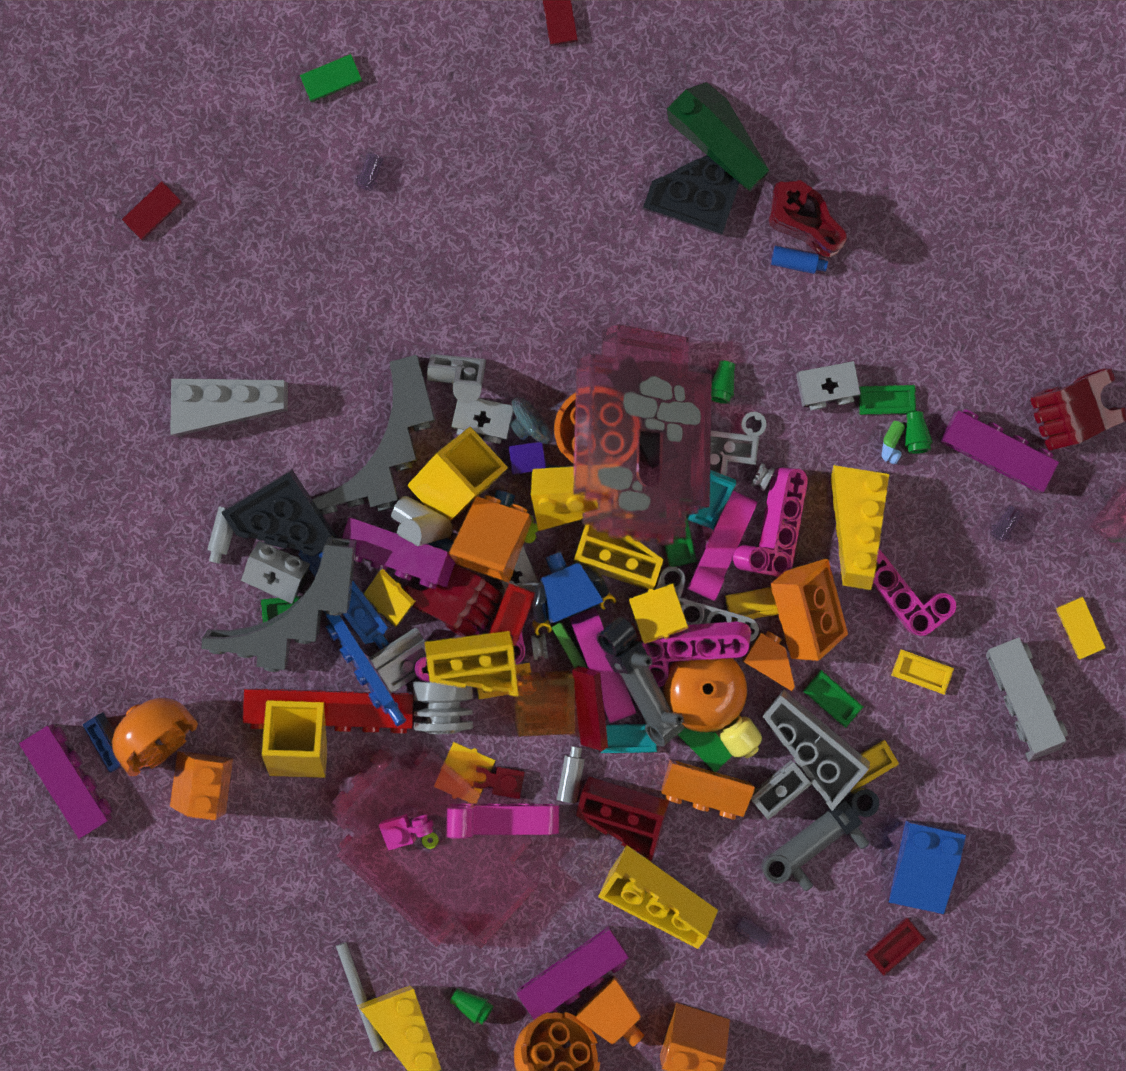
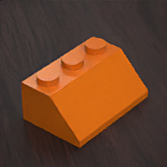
M829 559L819 560L787 570L771 583L772 594L775 598L791 659L819 661L848 635Z
M670 759L661 793L665 794V800L681 804L682 800L693 803L692 807L705 812H708L709 808L720 810V816L735 820L736 815L744 817L755 787L751 782Z

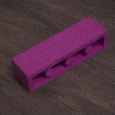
M964 409L963 412H954L939 441L940 443L1037 493L1045 491L1059 463L1052 459L1054 454L1043 448L1035 450L1027 446L1029 442L1020 436L1013 435L1011 438L1002 433L1004 429L997 424L988 422L986 425L978 421L979 416L967 409Z
M351 517L348 519L342 539L357 540L355 561L362 563L363 558L372 561L370 566L373 568L384 569L385 571L387 567L395 569V575L410 581L412 576L421 578L419 584L432 589H436L437 585L444 587L448 585L455 562L449 552L428 544L417 546L396 533Z
M53 724L47 725L20 742L19 745L74 833L80 839L111 820L112 817L109 813L112 812V808L105 798H99L95 791L97 784L90 774L85 775L80 767L82 760L74 750L70 752L65 744L67 737L64 731L59 726L55 728Z
M608 926L519 987L516 994L533 1019L547 1012L556 1013V1007L564 1002L566 1005L574 1002L580 997L579 992L587 986L592 989L604 980L602 976L611 970L615 973L627 964L625 960L629 958L628 953L610 926Z

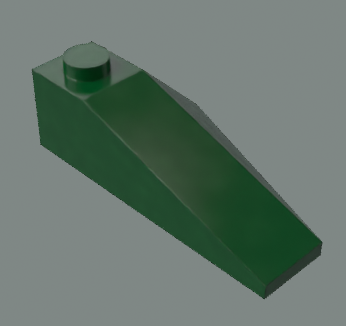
M708 82L686 89L667 108L669 123L749 191L769 173L766 163L727 98Z

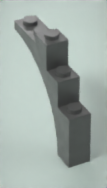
M417 355L390 362L393 380V403L386 432L378 449L368 463L350 481L330 493L312 499L322 515L337 512V506L346 503L348 508L365 504V498H368L370 507H377L378 511L394 508L393 502L399 500L391 468L396 467L397 472L413 468L412 462L417 461L409 429L414 428L415 432L431 428L430 423L436 422Z
M328 537L324 545L321 565L314 581L304 595L289 609L271 620L251 627L233 630L207 629L202 638L201 649L209 650L213 654L237 653V656L242 658L257 656L256 667H263L264 670L269 672L285 670L289 660L291 639L301 644L316 641L320 631L321 610H324L329 615L347 613L351 602L357 540Z

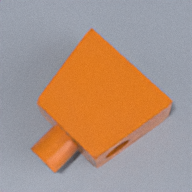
M615 976L576 1012V1018L611 1044L616 1043L623 1037L634 1047L644 1037V1034L635 1025L641 1018V1013Z

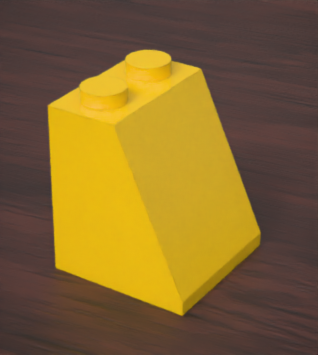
M469 427L438 451L407 486L425 506L445 516L451 522L475 500L476 496L479 497L503 474L508 467L481 437Z
M266 701L262 757L269 776L325 778L327 739L324 702Z

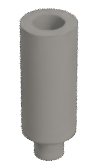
M223 507L218 508L207 550L211 551L209 561L220 564L222 554L227 555L233 534L232 528L221 513L226 509Z
M571 746L570 756L565 755L556 800L577 803L585 759L581 758V747Z

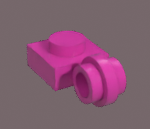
M405 814L381 821L379 828L388 851L413 844L417 840L414 833H416L417 837H423L432 833V826L434 825L432 819H428L427 815H421L411 820V824L408 815Z

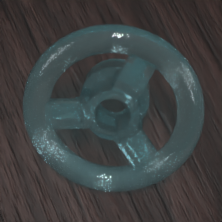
M515 397L512 400V408L517 418L510 423L513 431L522 440L531 435L542 444L549 443L551 432L541 414L526 399Z

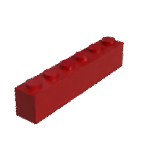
M247 688L244 689L243 723H249L251 729H264L266 701L324 702L325 725L334 726V731L351 732V727H362V732L377 733L379 728H391L390 733H407V728L412 729L414 727L415 700H413V693H390L394 702L398 704V708L404 718H406L402 725L396 726L390 715H385L381 707L378 709L374 707L368 696L371 692Z

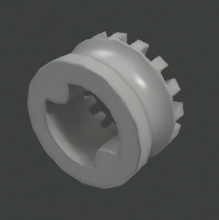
M750 412L742 418L741 429L745 435L760 436L766 429V420L762 414ZM754 417L755 421L760 420L761 429L758 432H753L751 428H746L748 418Z
M761 463L756 473L758 475H755L751 486L758 485L760 490L764 491L775 469L772 467L767 469L765 464Z
M541 634L539 638L531 635L534 660H538L540 656L547 659L548 652L545 634Z

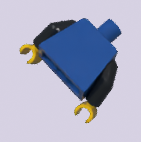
M560 551L545 558L551 574L541 577L540 583L535 588L533 600L534 620L532 626L537 636L539 635L538 630L542 626H546L548 633L552 631L550 623L559 621L597 604L605 610V600L610 599L614 604L616 599L610 594L602 575L588 565L575 563L566 566Z

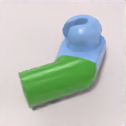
M899 421L892 422L883 441L882 458L885 462L889 461L891 464H897L902 455L901 451L895 449L905 429V426Z

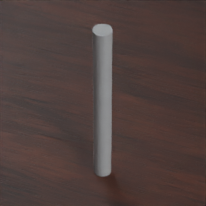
M344 942L336 945L356 1004L359 1005L367 1002L347 943ZM358 1008L373 1051L377 1052L384 1049L380 1035Z

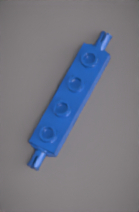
M300 551L298 555L303 561L310 563L309 570L316 577L321 565L323 551L314 556L303 554V551ZM353 580L350 606L347 613L342 614L365 644L375 642L379 649L382 650L390 644L384 637L389 627Z
M324 611L328 621V625L325 628L333 641L338 639L342 645V648L339 650L347 663L352 662L357 669L354 671L357 680L361 686L366 684L370 689L371 693L368 696L376 709L381 707L385 715H390L396 726L402 725L406 718H404L398 708V704L394 702L340 615H329Z

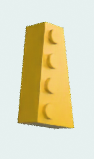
M833 465L831 488L833 491L836 533L839 543L842 585L871 590L875 576L889 474Z
M626 845L610 869L598 896L606 902L697 949L708 937L718 912L715 907L628 845Z

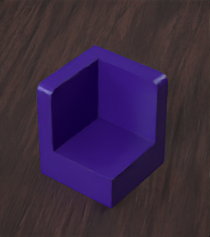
M542 442L509 446L513 475L532 472V469L546 468Z

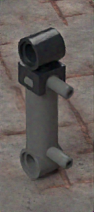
M618 617L596 635L598 644L607 653L605 657L613 672L621 674L647 723L645 730L649 738L658 746L664 747L685 729L682 725L683 716L671 712L666 698L649 668L652 664V657L647 654L640 641H635L637 636L632 625L624 618Z
M860 787L850 793L849 803L842 799L833 811L830 808L827 809L828 812L763 859L761 867L764 876L770 882L778 884L785 882L792 874L804 891L810 890L813 887V883L801 869V866L844 834H850L860 849H864L869 845V841L858 828L862 824L858 816L870 817L878 811L880 804L877 794L869 788ZM862 795H869L870 805L865 809H859L857 806L858 798ZM774 861L783 863V871L778 875H773L769 872V866Z

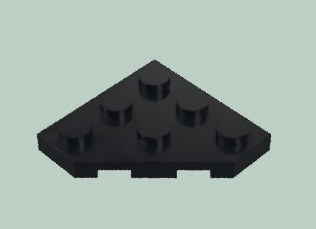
M706 155L677 168V170L663 177L661 176L653 180L643 210L722 236L740 183Z
M292 469L221 512L236 536L246 539L251 537L262 540L265 544L284 549L289 547L303 551V554L311 556L324 550L328 537L337 538Z

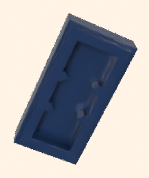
M104 712L84 723L83 727L108 772L111 773L122 766L116 759L112 748L114 730Z

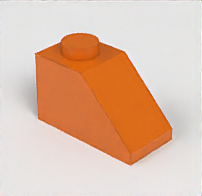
M769 631L765 635L759 632L742 661L792 691L795 685L786 648L780 645L782 639Z

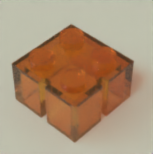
M539 672L516 673L518 696H514L516 700L515 729L518 736L575 734L574 678L571 672H545V677H541Z

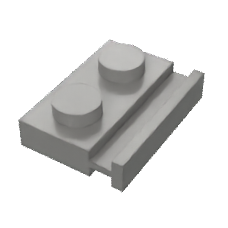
M417 628L412 629L369 657V660L391 694L417 677L414 669L415 664L420 658L426 656L424 643L426 641L422 638ZM427 662L426 667L422 668V672L428 670Z

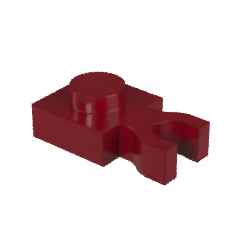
M477 765L476 772L484 773L486 779L483 782L474 781L473 788L483 789L490 786L493 787V795L520 799L525 774L524 770L497 766L496 772H491L486 767Z

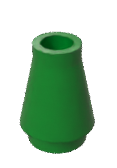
M724 360L719 361L718 368L707 389L709 400L721 404L730 403L731 398L734 397V370L736 366L734 363Z
M916 411L906 414L905 447L908 448L909 454H922L931 451L933 441L923 412Z
M459 988L450 1000V1004L458 1008L474 1024L478 1022L481 1025L486 1022L494 1006L488 1002L489 999L462 991Z

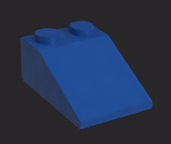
M906 820L889 903L944 914L960 865L966 835L960 831Z

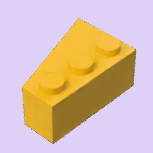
M617 464L532 469L531 498L538 531L619 509L620 490L602 485L598 478V470L601 468L617 467Z
M601 514L587 518L573 564L588 565L601 575L649 590L655 587L663 559L638 540L630 537L615 523H611Z
M509 631L424 642L430 682L463 688L471 686L483 688V691L487 692L495 690L507 692L512 696H518L513 644Z
M411 986L395 990L357 1005L407 1071L441 1070L415 991Z

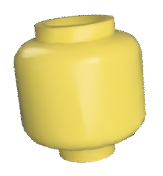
M740 715L731 724L722 728L720 733L721 741L734 757L744 756L749 758L755 755L762 741L761 733L753 721L748 717H741Z

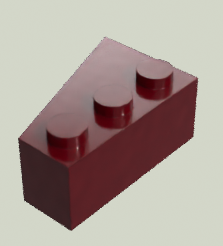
M589 776L581 793L576 816L603 834L609 833L621 841L623 847L628 845L652 863L670 801Z

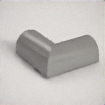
M432 354L428 364L427 381L453 383V394L456 399L464 403H472L481 394L486 360Z
M703 430L696 486L702 487L710 470L726 476L728 462L756 465L759 437Z
M409 496L401 497L392 511L391 517L400 522L397 534L417 546L451 537L453 525L449 519Z

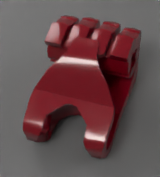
M801 180L776 183L772 192L773 199L769 216L770 226L779 232L804 241L821 257L830 258L837 255L839 250L843 248L847 235L842 227L830 216L826 202L821 194ZM792 199L796 202L791 205L787 203V201L789 202ZM806 199L814 203L817 218L797 214L806 203ZM829 237L834 245L829 244L824 238Z
M1103 368L1084 374L1071 385L1063 388L1062 386L1047 388L1030 398L1033 408H1039L1034 412V417L1037 423L1044 422L1039 426V432L1042 437L1048 436L1045 443L1049 451L1079 444L1126 421V408L1113 407L1107 409L1101 402L1103 388L1115 380L1111 368Z
M456 564L453 567L447 587L437 585L436 589L429 588L422 591L413 589L410 586L403 588L415 601L412 605L413 608L444 622L446 627L461 637L479 635L480 632L476 629H485L489 620L484 616L486 615L491 618L494 615L496 607L492 603L498 604L503 596L501 592L483 578Z

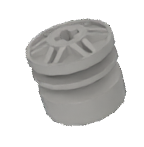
M413 681V700L426 703V708L414 711V716L426 717V721L414 722V730L430 734H454L463 730L473 729V721L460 720V716L473 714L472 709L460 707L461 701L472 699V687L466 686L463 688L425 681Z

